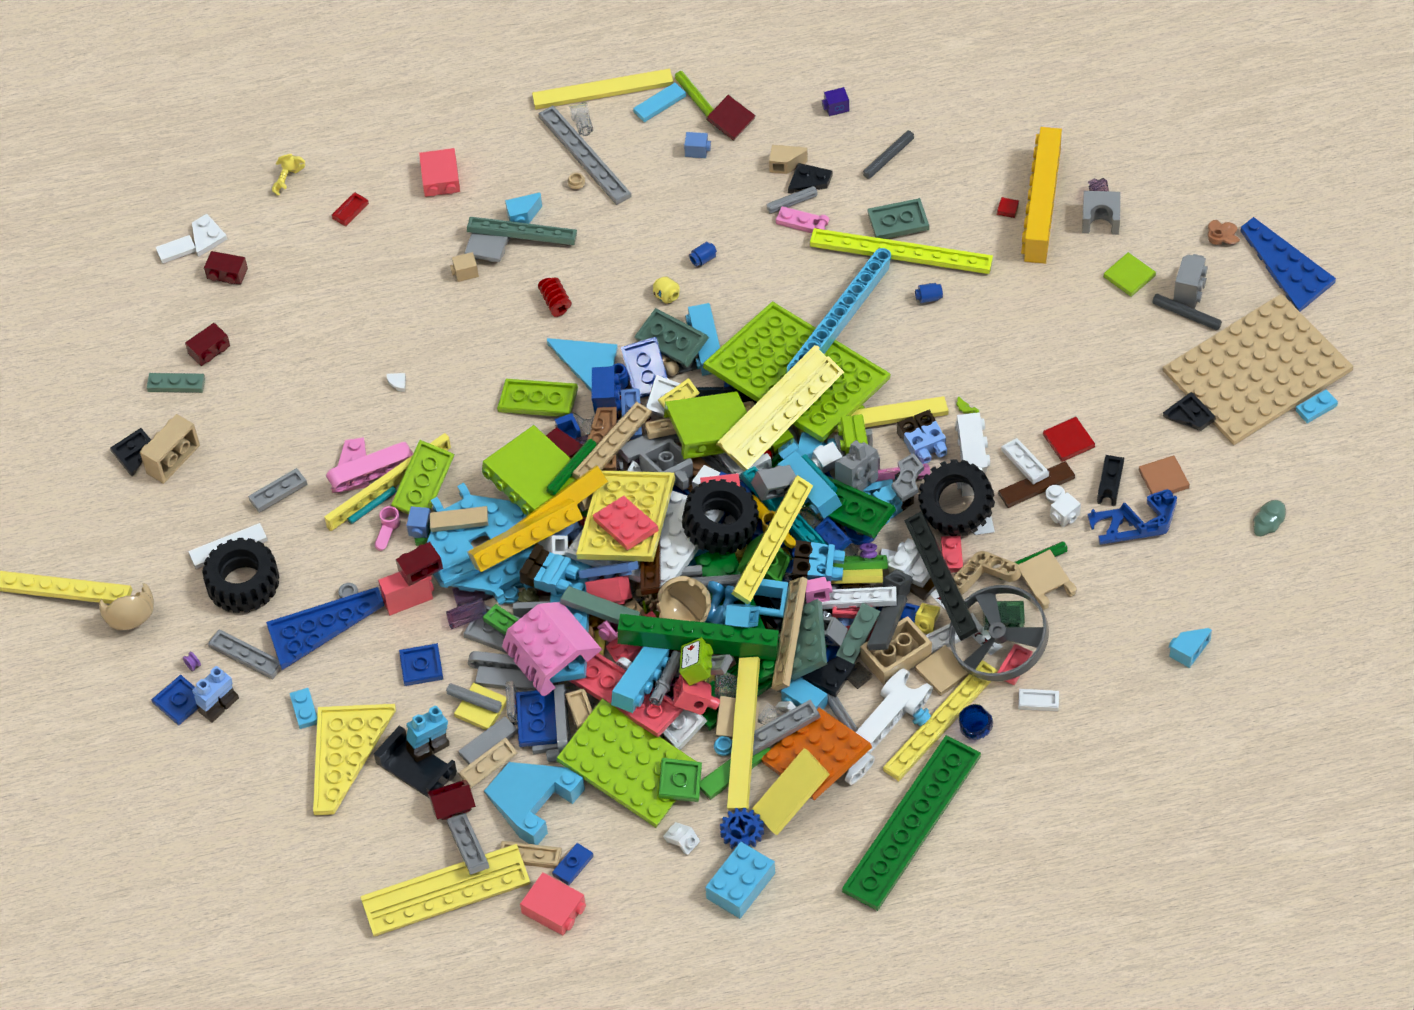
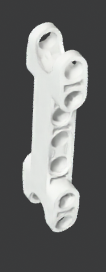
M904 668L888 680L880 693L885 699L856 731L857 734L871 743L872 748L849 768L845 782L853 785L867 773L875 761V757L870 753L906 712L913 716L918 709L924 707L932 693L933 686L926 683L917 689L908 688L905 684L910 672Z

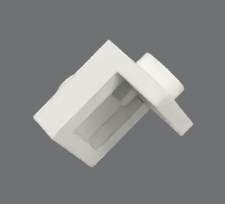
M677 822L663 836L666 842L680 846L684 854L687 855L700 842L692 827Z

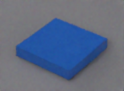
M438 643L399 650L404 686L444 680Z
M179 675L151 699L152 703L178 726L197 710L195 695L192 692L195 686L182 675Z

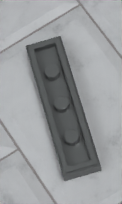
M897 595V606H883L867 644L869 650L888 649L906 605V595Z

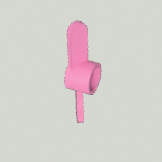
M391 505L384 507L379 514L382 526L375 541V548L379 551L386 548L392 531L400 525L399 511ZM390 516L395 517L392 520H385V518Z

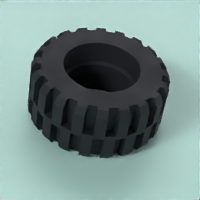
M957 459L951 460V463L948 464L946 461L941 462L939 468L935 466L931 468L932 473L924 476L925 482L920 484L919 490L921 494H918V500L921 504L919 506L927 521L934 529H938L940 533L945 535L949 533L950 536H957V534L966 536L971 530L973 533L978 531L977 527L980 524L984 526L987 523L985 519L991 517V508L995 504L993 499L995 496L994 490L985 473L975 464H969L965 460L958 462ZM957 482L969 484L974 491L972 504L961 513L949 514L944 512L939 504V498L943 490Z
M713 479L709 480L708 483L706 481L702 482L699 486L694 487L686 498L682 515L684 533L686 537H690V541L694 545L697 544L698 548L703 551L705 549L711 554L717 552L719 555H725L726 552L730 554L735 553L737 549H743L752 540L759 516L757 502L753 500L754 497L750 492H746V488L742 485L740 487L737 486L736 482H726V479H720V481ZM709 510H722L732 515L736 521L730 524L716 523L710 520L705 515V512Z
M237 538L234 541L232 539L227 540V543H221L217 546L216 550L213 549L209 553V557L204 561L202 573L208 595L216 606H222V609L229 612L232 610L233 613L244 611V613H247L254 608L257 610L261 608L260 605H265L270 601L269 597H274L279 586V572L274 555L262 542H255V539L248 538L244 540V538ZM248 567L257 570V573L246 582L230 583L225 581L228 574L238 568Z

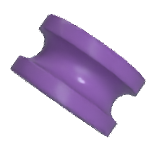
M865 543L860 545V557L875 558L877 556L875 551L877 550L876 544Z
M191 651L188 653V656L182 657L184 663L191 671H194L196 666H201L199 659Z

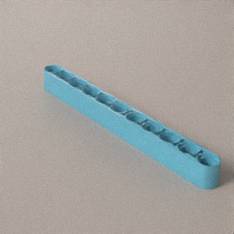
M880 248L874 252L788 364L786 373L814 345H818L820 347L819 350L823 354L826 353L889 270L891 252L889 250Z

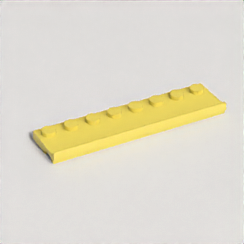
M814 345L716 443L743 471L748 470L844 373L829 356L826 357L819 350L820 347L818 345Z
M517 844L484 854L489 868L471 875L465 862H461L360 896L373 937L529 885L530 880Z

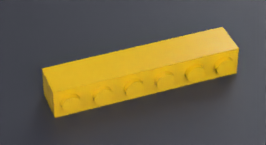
M567 499L467 551L475 569L482 572L580 521L583 517L576 502Z

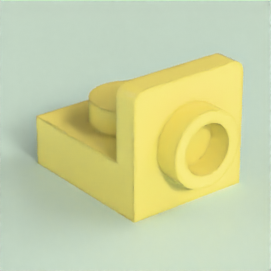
M921 603L915 616V625L925 634L933 632L941 607Z

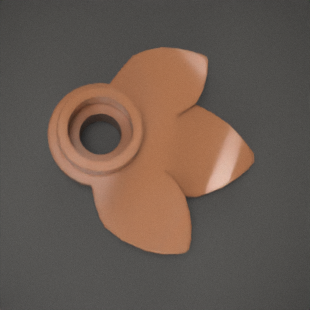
M1212 220L1209 223L1208 240L1214 245H1220L1222 242L1236 244L1240 241L1234 235L1237 231L1235 224L1231 222L1221 224L1218 220Z

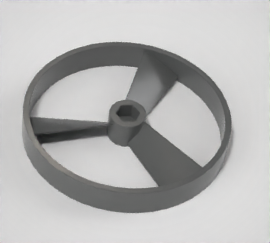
M1009 585L989 586L976 591L964 600L968 609L978 601L990 624L989 635L991 636L987 642L964 662L956 652V631L952 622H950L949 643L958 663L972 676L986 681H1005L1026 673L1043 655L1049 638L1048 621L1039 602L1025 590ZM996 594H1015L1031 601L1041 612L1043 627H1005L1001 623ZM1006 641H1011L1037 648L1027 661L1012 670L1001 673H985L975 670L994 642L1002 644Z

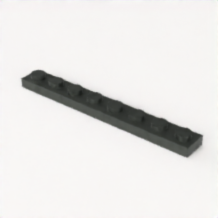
M920 511L904 521L953 627L962 641L977 633L978 629L927 520Z

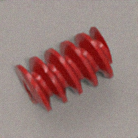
M556 277L545 278L538 283V289L543 295V299L546 301L551 314L554 317L564 315L571 307L572 302L566 294L560 279Z

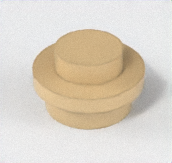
M574 172L570 174L568 178V186L570 188L580 189L585 185V177L581 173Z

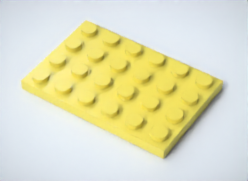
M602 471L608 482L593 493L576 552L577 559L653 562L675 482V474L670 472ZM622 496H625L655 522L659 529L658 532L628 551L593 519V514Z

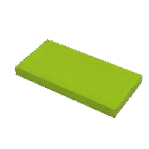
M506 379L497 409L498 412L562 417L572 412L578 385L576 383Z
M419 440L391 506L408 515L411 506L430 508L431 511L433 506L431 500L437 497L455 454Z

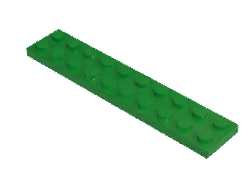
M945 735L843 886V893L876 911L880 909L980 759L981 752Z

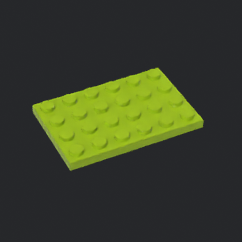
M603 698L556 759L557 762L583 777L591 785L655 828H657L677 801L674 799L658 798L661 759L695 760L661 737H656L637 725Z

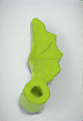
M960 397L957 398L958 402L956 405L959 407V411L966 414L979 413V409L976 407L971 408L967 402L963 401Z

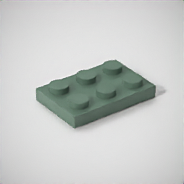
M920 198L867 209L875 238L887 239L929 230V223Z

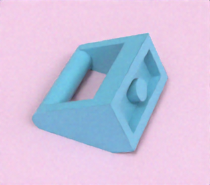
M762 580L755 595L781 598L780 609L760 607L759 615L784 617L788 582Z

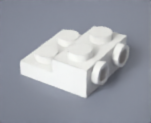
M908 538L905 543L901 542L899 544L896 555H891L888 558L889 573L897 569L912 576V583L923 588L930 579V575L914 540Z

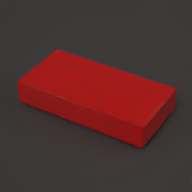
M354 192L332 214V219L347 226L369 204L368 199Z

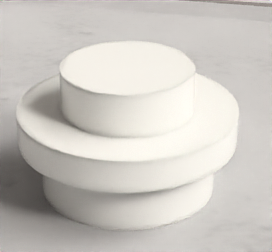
M1059 485L1049 486L1046 490V497L1051 503H1054L1065 494V490Z

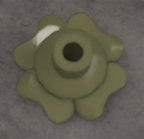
M528 588L527 591L523 589L522 592H518V602H540V596L537 593L535 594L533 588Z

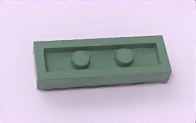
M149 373L147 391L203 393L205 375L198 373Z
M862 603L836 656L855 664L860 654V646L867 641L881 611Z

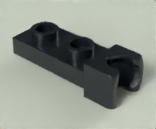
M1105 455L1097 495L1098 504H1101L1104 498H1110L1112 500L1111 505L1116 506L1124 457Z

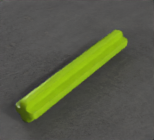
M683 71L675 73V79L707 117L714 110L713 107Z

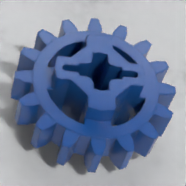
M735 808L734 814L729 811L728 818H722L723 823L720 824L721 838H724V844L730 843L731 849L738 846L740 842L756 847V841H762L761 835H764V823L760 821L759 814L754 816V810L748 813L746 808H743L742 812Z

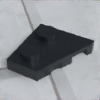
M1192 392L1163 412L1165 418L1200 431L1216 420V416Z
M139 428L110 447V450L127 472L134 476L142 463L140 451L151 439L142 428Z
M837 656L828 661L827 665L804 675L802 679L823 692L836 697L855 669V664Z

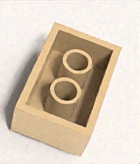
M176 414L172 419L168 420L166 425L154 435V438L148 444L143 446L140 454L146 474L164 484L197 450L200 443L192 422Z
M908 616L898 622L888 649L869 650L868 642L860 646V659L883 685L899 670L903 668L910 670L932 655V642Z

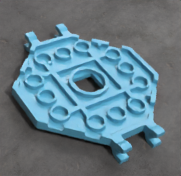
M465 483L457 486L462 500L444 509L440 500L436 497L431 500L433 510L440 512L487 506L489 526L430 532L427 543L431 542L441 557L443 567L468 557L467 551L473 549L471 542L476 538L488 536L489 539H492L509 530L525 518L526 515L516 503L514 504L509 500L471 495ZM536 544L517 553L516 557L450 586L470 592H475V590L483 591L485 594L493 595L498 604L502 605L506 602L502 590L520 581V570L526 560L529 559V555ZM438 573L432 574L438 584L444 587ZM523 584L526 591L528 588H533L531 586Z

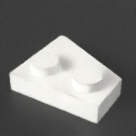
M208 214L192 222L198 257L228 240L227 235Z

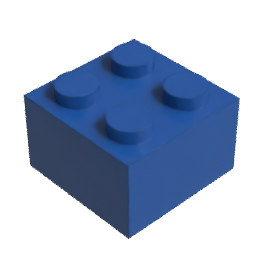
M614 366L592 367V403L594 413L596 414L599 407H616L618 418V411H622L620 400L622 387L619 373L615 372Z

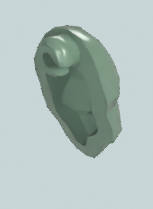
M1271 500L1260 508V511L1253 519L1256 536H1265L1279 528L1286 515L1285 504L1282 501Z

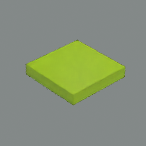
M1128 252L1104 273L1103 277L1132 297L1156 276V271Z

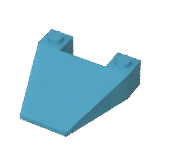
M509 762L484 790V793L519 838L529 844L538 845L548 834L546 821L535 815L553 793L573 804L583 793L585 787L583 777L567 767Z

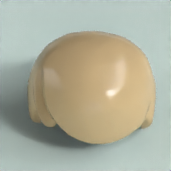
M678 576L665 582L658 592L659 602L656 606L660 611L659 618L705 622L711 608V596L706 586L700 581L688 576Z
M142 583L144 586L142 591L136 593L135 596L117 598L110 605H105L103 600H100L99 610L101 617L110 627L118 630H130L140 626L149 619L153 613L154 599L147 584Z

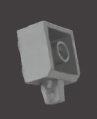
M1197 254L1184 256L1175 281L1173 300L1195 309L1197 302L1200 303L1202 298L1201 291L1202 288H1205L1207 278L1205 277L1208 266H1205L1206 258Z
M671 438L639 453L640 469L642 472L674 473V485L681 490L689 488L688 478L693 476V462L691 458L683 459L681 455L682 449Z
M855 440L850 444L849 453L835 463V480L862 492L878 479V450L865 442L859 443Z

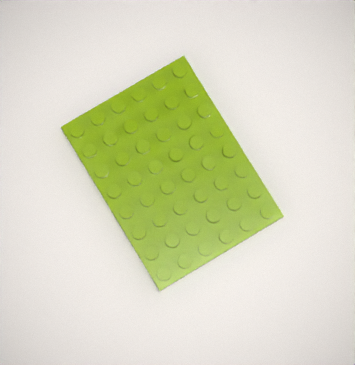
M772 301L703 363V368L758 402L786 374L788 364L816 328ZM837 340L832 343L824 355L826 357L829 356L844 373L793 423V425L820 442L827 439L837 429V425L841 424L840 418L842 416H851L891 377L889 372Z

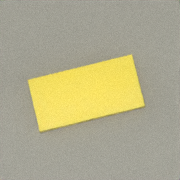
M804 748L752 810L757 815H760V819L775 835H778L830 774Z

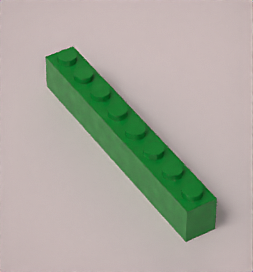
M620 614L617 644L681 650L682 645L702 637L707 644L711 645L713 654H730V656L759 657V659L776 660L779 630Z

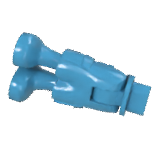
M709 581L707 589L712 594V601L705 623L725 625V620H723L724 609L727 608V605L734 604V602L739 600L731 594L735 588L734 586L728 585L725 588L718 582ZM725 597L723 605H720L721 601Z

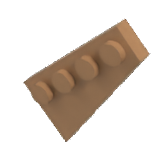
M616 407L597 408L591 426V433L588 436V439H592L597 443L596 446L617 424ZM617 454L602 471H617Z

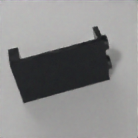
M399 725L375 751L376 764L429 798V791L444 787L448 781L455 777L457 772L455 761L451 760L447 764L432 754L416 762L406 749V730Z

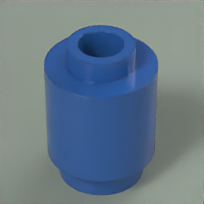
M709 242L701 244L689 254L690 261L696 267L704 265L716 257V247Z
M929 283L918 285V289H915L916 300H919L920 303H927L943 298L941 284Z
M616 363L613 366L615 367V372L619 373L620 384L623 390L629 384L628 370L623 364Z

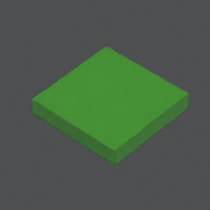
M662 758L658 798L699 802L702 762Z

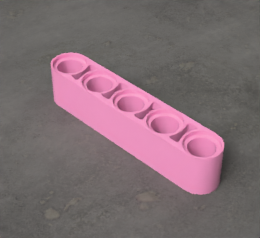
M401 442L334 467L327 472L326 478L336 492H342L385 475L414 453L406 442Z

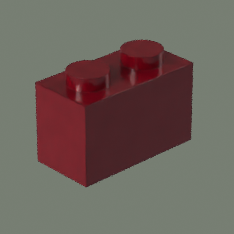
M211 251L204 270L207 279L241 285L248 266L245 257Z
M215 322L185 342L188 354L200 366L210 362L215 356L230 347L228 335Z
M431 542L419 545L416 549L404 553L396 559L398 571L408 586L443 569L441 557Z
M466 779L428 792L437 820H446L451 818L453 814L459 812L467 813L472 810L471 808L476 807L470 785Z

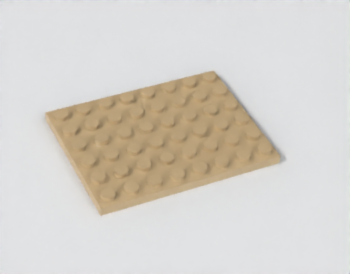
M1282 293L1163 366V372L1185 395L1192 392L1216 416L1213 424L1233 445H1236L1353 371V365Z

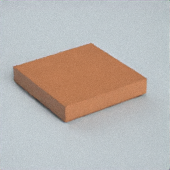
M1174 455L1139 466V472L1151 494L1166 489L1176 493L1190 487Z

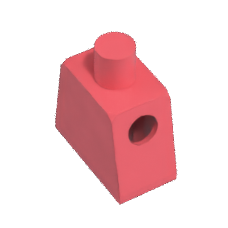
M679 675L674 684L675 707L700 715L705 712L707 707L713 710L718 708L720 699L711 696V685L702 680L689 686L682 675Z

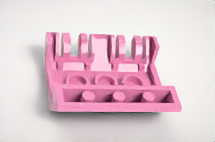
M560 602L536 605L507 629L502 648L511 658H514L515 664L528 680L533 682V686L542 696L549 694L556 688L550 679L575 658L581 655L588 662L602 650L567 607L560 604Z

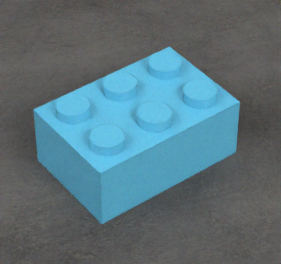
M740 842L705 887L706 899L741 919L775 875V861Z

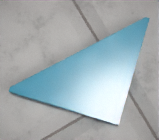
M547 338V345L552 347L558 357L571 368V371L586 384V387L591 392L592 367H608L615 364L617 344Z

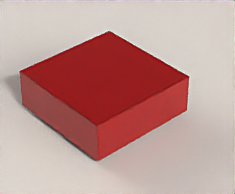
M1001 197L997 215L1015 218L1019 200Z

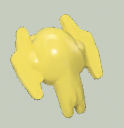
M292 154L278 157L275 164H281L283 170L278 181L274 183L272 192L279 196L280 188H287L284 183L288 172L298 173L305 167V160L302 157Z

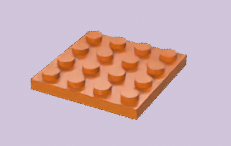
M820 707L817 708L821 716L819 719L780 740L761 758L763 764L778 775H781L804 748L807 749L830 774L810 797L814 801L872 748L869 741Z

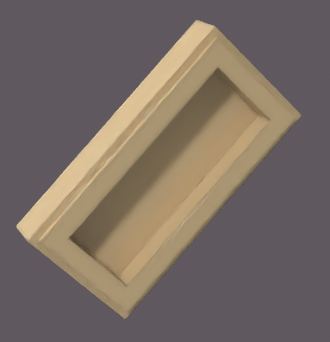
M584 688L565 694L577 730L592 712Z

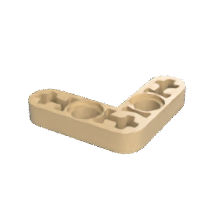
M979 551L967 561L953 578L961 595H963L984 572L1005 581L1013 582L1020 578L1021 571L1015 562L986 551ZM1001 564L998 568H992L994 565ZM970 571H974L973 574H971V575H966V573H968V572H970Z

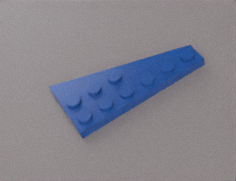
M1251 218L1241 226V233L1251 247H1254L1259 259L1263 260L1268 272L1277 285L1284 290L1289 302L1291 301L1299 312L1335 284L1336 278L1256 218Z
M372 588L266 622L281 669L283 670L382 608L384 602L379 588Z

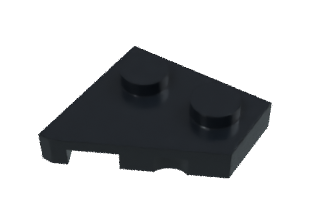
M798 163L788 187V193L791 194L794 193V190L807 189L812 186L818 190L827 189L833 176V171Z

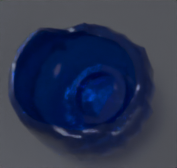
M979 704L966 706L959 713L960 732L966 738L980 740L988 736L993 728L992 715Z

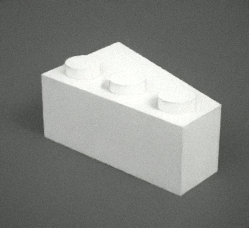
M980 412L957 415L955 430L958 431L959 439L957 441L958 446H960L961 461L965 460L969 464H975L978 468L982 467L983 472L986 473L988 466H990L989 454L986 455L985 448H988L987 437H983L982 430H985L984 418L980 417Z

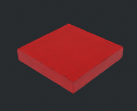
M1077 417L1043 431V436L1061 462L1095 448V442Z

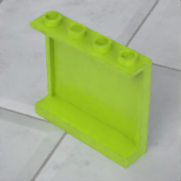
M738 392L666 401L664 408V418H670L682 444L681 455L683 459L725 453L716 443L747 413Z
M533 425L483 460L482 473L486 479H490L499 491H503L509 500L514 504L516 503L522 512L528 516L555 496L547 492V486L571 459ZM571 476L557 493L577 479Z

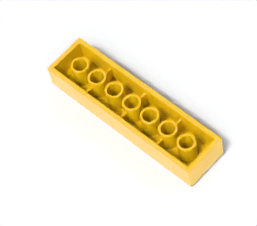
M1040 127V134H1036L1033 158L1036 159L1032 161L1031 172L1034 173L1030 175L1029 186L1032 187L1028 190L1027 200L1030 201L1026 204V214L1029 215H1026L1024 219V228L1026 229H1024L1022 234L1021 254H1025L1024 262L1046 264L1061 153V128Z

